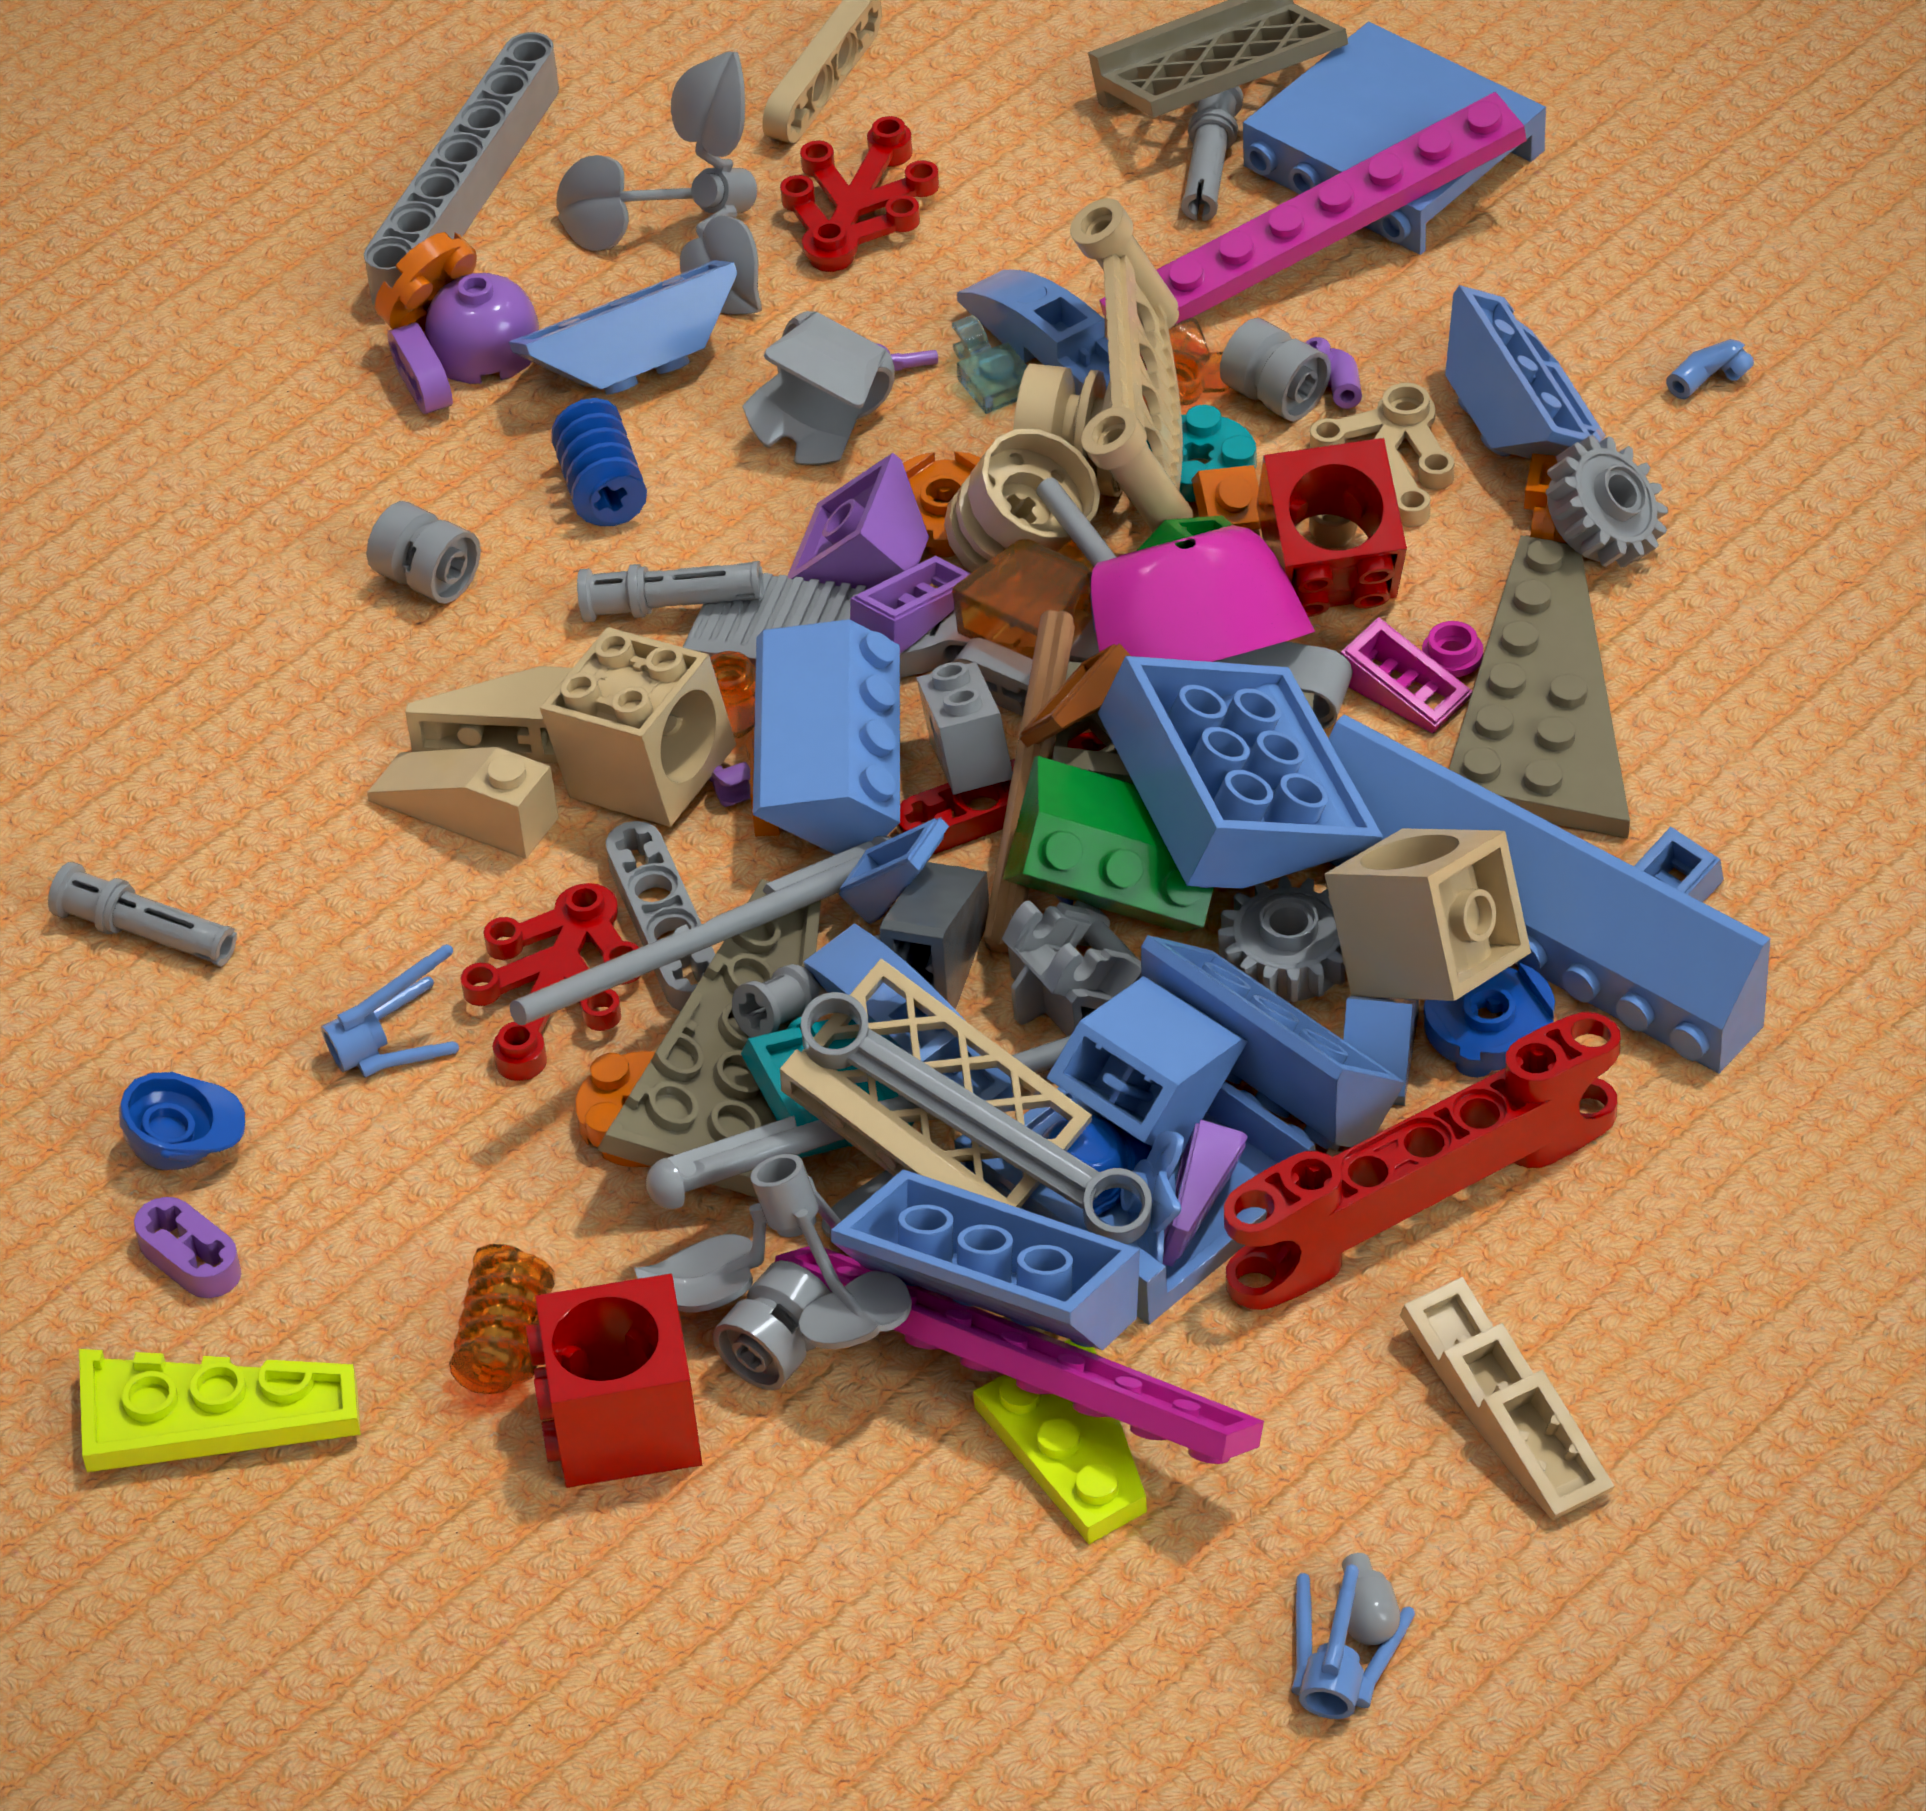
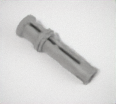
M1239 86L1194 102L1197 112L1190 118L1188 125L1189 138L1194 145L1185 195L1181 204L1183 213L1192 220H1197L1200 204H1204L1203 221L1213 218L1217 213V200L1226 149L1231 147L1236 141L1238 125L1234 117L1241 110L1244 98L1242 89Z
M760 561L723 566L680 568L678 570L649 571L646 566L642 567L641 564H633L629 566L628 571L593 574L589 568L579 569L577 578L578 603L583 621L595 622L597 615L632 613L634 618H642L646 614H651L652 608H663L665 606L697 605L734 600H762L764 597L763 571Z
M75 862L64 864L56 873L50 887L48 907L53 915L61 918L74 915L95 923V928L99 932L113 934L124 930L158 942L161 945L205 959L217 966L225 965L234 952L237 933L234 932L235 929L233 927L223 926L178 908L139 896L128 881L120 878H114L111 881L87 874L81 864Z
M880 934L874 935L881 941ZM790 964L778 968L773 973L772 978L765 982L750 981L741 984L734 991L732 1011L741 1030L752 1038L776 1032L779 1025L787 1021L793 1022L797 1018L802 1017L805 1008L813 999L828 992L805 967Z

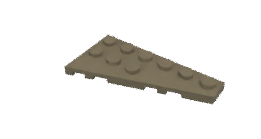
M1521 535L1449 770L1552 824L1628 839L1630 817L1582 555L1567 543Z
M761 879L748 902L767 895L763 892V889L770 881ZM821 900L723 942L617 1117L609 1127L597 1151L652 1167L654 1163L662 1158H668L777 1121L741 1055L748 1038L751 1037L741 1030L735 1020L732 1011V997L734 991L741 984L750 981L765 982L772 978L773 973L778 968L785 965L794 964L805 967L803 961L813 955L817 948ZM792 1021L779 1025L777 1031L786 1030ZM753 1170L712 1183V1185L757 1198L750 1178Z

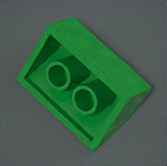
M1041 756L1034 757L1003 880L1069 900H1078L1093 907L1181 933L1204 927L1214 887L1202 888L1186 885L1135 785Z

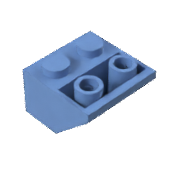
M1143 976L1079 1021L1048 1074L1047 1079L1145 1144L1153 1146L1157 1136L1164 1131L1179 1133L1184 1137L1183 1153L1195 1124H1199L1200 1120L1205 1116L1248 1041L1150 978Z

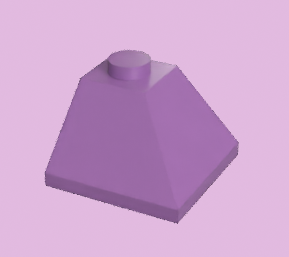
M891 453L817 503L788 573V578L802 577L804 581L818 579L822 584H825L826 581H833L835 586L849 583L851 588L856 589L857 585H865L869 589L921 563L920 559L929 536L904 465L898 456Z

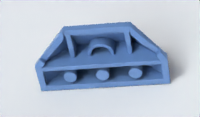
M711 261L599 307L509 341L513 353L582 386L604 389L607 395L627 390L638 384L636 375L656 368L657 374L677 370L690 363L689 354L706 347L737 276L734 262Z
M1459 285L1453 294L1445 376L1459 397V405L1465 412L1470 414L1481 432V440L1484 445L1501 456L1508 457L1513 454L1531 459L1532 453L1558 456L1576 442L1580 443L1591 435H1594L1597 441L1601 442L1606 435L1563 368L1533 331L1515 318L1513 315L1515 310L1508 301L1498 295Z

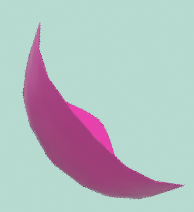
M1231 525L1098 562L1092 570L1091 597L1099 652L1113 644L1117 645L1120 643L1131 656L1214 662L1315 632L1289 578L1275 554L1265 541L1249 528ZM1188 539L1196 541L1195 546L1188 549H1181L1175 545L1177 542Z

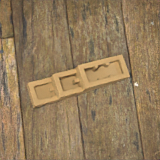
M1463 1277L1404 1304L1400 1317L1440 1379L1506 1468L1552 1520L1612 1492L1615 1487L1544 1370L1542 1369L1536 1373L1532 1372L1504 1324L1500 1323L1493 1327Z

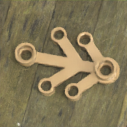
M1414 383L1395 384L1384 392L1377 409L1340 419H1320L1314 422L1310 428L1311 448L1344 444L1348 438L1378 432L1374 439H1385L1401 522L1404 526H1421L1430 518V495L1425 490L1418 488L1397 451L1405 437L1419 457L1418 478L1424 487L1435 490L1444 489L1454 481V458L1449 453L1442 451L1429 428L1435 421V404L1426 389ZM1317 515L1309 518L1310 533L1320 545L1327 548H1339L1346 545L1357 531L1355 523L1340 516Z

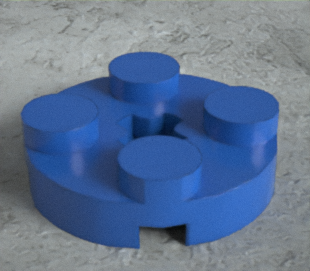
M1519 963L1518 971L1508 967L1455 1001L1425 1000V1033L1432 1046L1442 1056L1455 1062V1066L1461 1074L1468 1077H1483L1492 1070L1496 1071L1505 1068L1506 1052L1511 1044L1529 1033L1554 1022V994L1543 976L1533 968ZM1487 1007L1491 1013H1504L1498 1018L1485 1019L1478 1016V1009Z

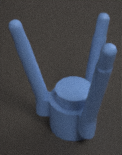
M443 945L357 1006L338 1014L337 1019L321 1026L325 1043L335 1063L343 1073L358 1066L362 1075L366 1078L384 1068L435 1059L436 1057L458 1052L459 1045L454 1041L381 1055L378 1052L379 1048L388 1044L379 1020L433 987L434 980L431 977H422L452 955L453 948L450 945Z
M1353 1564L1348 1565L1344 1571L1329 1642L1320 1645L1317 1653L1312 1654L1310 1577L1308 1574L1300 1573L1296 1579L1297 1670L1291 1691L1299 1696V1702L1302 1707L1319 1717L1328 1719L1350 1717L1354 1713L1356 1706L1360 1708L1370 1707L1375 1684L1415 1616L1413 1608L1404 1607L1402 1609L1397 1632L1392 1638L1380 1644L1364 1671L1359 1663V1654L1354 1649L1345 1645L1359 1574L1358 1567Z

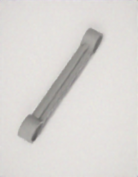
M839 992L825 993L813 999L805 1008L801 1018L803 1047L809 1058L817 1065L828 1069H843L852 1065L1083 1209L1084 1223L1089 1232L1124 1244H1130L1139 1239L1147 1230L1151 1219L1152 1197L1147 1183L1138 1174L1122 1168H1112L1098 1172L869 1029L868 1016L864 1007L858 1000L848 994ZM830 1013L848 1015L859 1024V1032L855 1041L840 1049H829L819 1045L811 1034V1028L819 1018ZM1122 1188L1132 1192L1139 1198L1142 1203V1209L1134 1222L1125 1226H1111L1103 1223L1096 1216L1093 1209L1094 1199L1105 1190Z

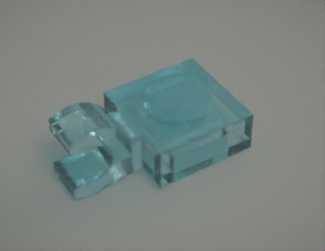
M974 315L953 322L952 328L961 339L960 342L953 344V350L960 360L957 362V379L985 414L1017 402L1019 387L1024 371L1027 368L1024 361L1008 342L992 348L982 324Z

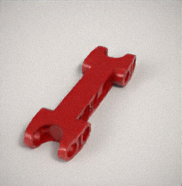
M1592 1012L1572 1014L1547 1024L1511 1044L1506 1052L1505 1068L1334 1157L1319 1151H1304L1265 1169L1238 1186L1228 1195L1224 1203V1228L1230 1238L1239 1244L1245 1245L1234 1254L1226 1266V1291L1230 1298L1238 1305L1257 1310L1272 1308L1297 1298L1330 1281L1339 1273L1342 1267V1252L1512 1163L1526 1168H1542L1578 1151L1606 1133L1613 1126L1617 1118V1093L1609 1083L1597 1077L1609 1070L1620 1054L1621 1036L1617 1025L1608 1017ZM1585 1034H1594L1601 1036L1607 1043L1598 1047H1589L1578 1043L1574 1039ZM1581 1099H1595L1605 1106L1596 1113L1585 1114L1579 1110ZM1250 1207H1259L1267 1211L1266 1220L1255 1224L1242 1222L1236 1216L1242 1210ZM1261 1273L1273 1281L1260 1288H1251L1243 1285L1238 1279L1245 1274Z

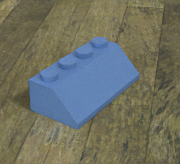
M850 619L766 629L756 637L753 815L835 855L865 842L872 841L874 837L887 836L900 823L899 644L891 641L882 633L871 631Z
M1147 935L1141 946V977L1150 978L1248 1041L1227 1076V1081L1238 1085L1242 1080L1258 1090L1255 1098L1262 1107L1284 1118H1288L1290 1114L1294 1115L1306 1124L1303 1131L1310 1140L1327 1150L1328 1148L1338 1150L1340 1146L1353 1147L1377 1133L1405 1084L1403 1080L1212 950Z
M905 1169L901 1170L831 1229V1242L866 1269L891 1273L899 1277L905 1285L918 1286L952 1298L961 1305L975 1306L1010 1318L1019 1325L1033 1326L1068 1338L1079 1346L1094 1347L1103 1351L1137 1319L1139 1248Z

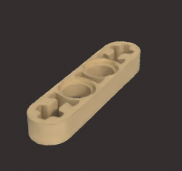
M842 0L767 100L762 120L763 132L767 137L788 143H796L803 136L877 36L882 18V6L879 0Z

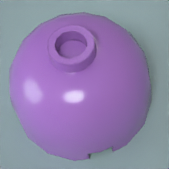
M472 273L454 279L439 289L427 309L425 336L439 358L449 379L468 384L482 383L481 375L499 372L500 379L503 380L513 377L532 363V361L513 353L509 344L511 340L539 330L538 317L527 293L519 285L507 277L491 273Z

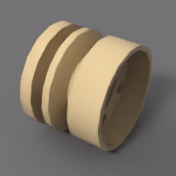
M1029 363L1024 371L1019 387L1013 430L1040 429L1062 437L1078 449L1092 467L1098 479L1100 494L1119 497L1122 492L1120 485L1109 470L1101 469L1095 465L1081 443L1082 433L1088 422L1098 413L1112 407L1110 380L1106 390L1104 373L1099 370H1090L1085 378L1080 395H1076L1071 368Z
M1014 429L997 437L947 505L944 526L949 546L962 565L981 580L1005 589L1029 588L1046 580L1072 547L1074 541L1039 498L1036 490L1038 485L1045 479L1055 478L1087 520L1091 522L1097 514L1100 490L1095 472L1082 453L1062 437L1040 429Z

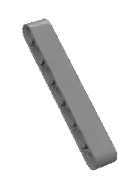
M536 32L522 33L512 37L505 44L366 247L364 259L372 304L374 306L378 290L385 281L391 288L394 286L395 282L402 275L395 267L396 264L416 245L430 236L441 232H446L451 239H454V232L463 237L559 92L555 53L553 42L547 35Z

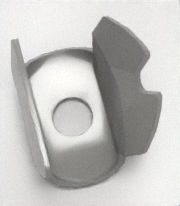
M806 311L792 318L786 325L782 338L766 349L764 357L767 361L777 366L778 374L760 387L745 402L743 410L749 426L765 447H771L782 437H788L794 440L797 445L794 457L796 464L825 465L841 460L856 420L872 413L888 397L895 379L894 363L891 355L885 348L817 311Z

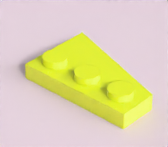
M1070 1339L1064 1341L1097 1355L1094 1347L1079 1346ZM1005 1374L973 1391L974 1407L1088 1544L1093 1543L1147 1512L1146 1494L1119 1420L1112 1417H1093L1079 1413L1072 1407V1401L1055 1394H1035L1024 1391L1016 1385L1015 1378Z

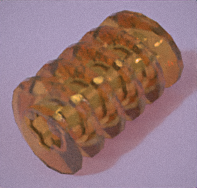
M489 1244L477 1248L473 1256V1267L468 1277L469 1286L464 1295V1308L458 1322L459 1330L454 1340L455 1350L449 1362L451 1375L461 1386L474 1393L494 1394L507 1390L512 1384L523 1383L533 1378V1368L538 1366L532 1367L526 1325L539 1323L535 1295L551 1293L556 1282L554 1270L546 1261L506 1244Z

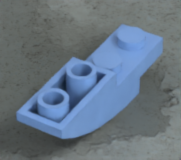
M1002 270L957 292V301L1023 363L1037 358L1044 365L1071 368L1076 395H1080L1089 371L1099 370L1104 373L1107 390L1110 372L1108 339L1105 337V319L1065 288L1034 273L1021 270Z
M855 923L803 961L805 968L813 974L815 979L828 993L839 992L850 995L882 958L964 1019L906 961L871 933ZM885 983L866 1002L869 1023L908 1019L905 998ZM914 1006L916 1018L928 1017V1015ZM945 1028L917 1031L922 1062L960 1058L958 1038ZM909 1032L880 1035L912 1055ZM967 1045L968 1057L981 1056ZM999 1068L970 1070L973 1094L985 1101L1013 1097L1011 1079ZM962 1071L942 1073L964 1087Z

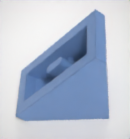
M1350 996L1346 1001L1343 1040L1405 1082L1393 1105L1405 1106L1419 1013V999Z

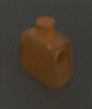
M1029 539L1018 540L952 588L957 631L959 634L970 639H986L1033 659L1040 616L1047 610L1065 611L1073 617L1075 626L1072 640L1073 645L1092 618L1090 591L1091 569L1093 566L1072 539H1069L1057 552Z

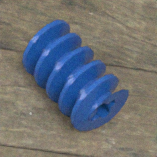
M599 398L584 399L569 405L557 416L552 426L551 442L556 451V456L577 514L586 522L598 526H617L629 522L640 513L645 505L647 488L643 482L642 474L638 468L637 460L632 451V446L617 407L608 400Z

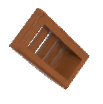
M1120 643L1117 645L1113 644L1083 661L1021 732L1022 736L1019 739L1027 748L1033 744H1040L1099 711L1125 656H1131Z

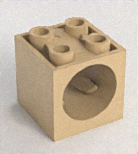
M610 627L603 631L540 707L569 798L669 827L673 825L710 779L715 768L723 763L737 745L709 654Z
M1402 828L1325 873L1329 901L1334 914L1342 950V960L1346 968L1352 996L1455 1001L1531 953L1505 831Z

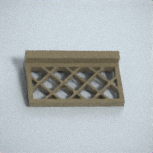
M1227 0L1090 51L1088 56L1100 105L1109 109L1126 102L1155 118L1348 44L1346 28L1294 4L1293 0Z

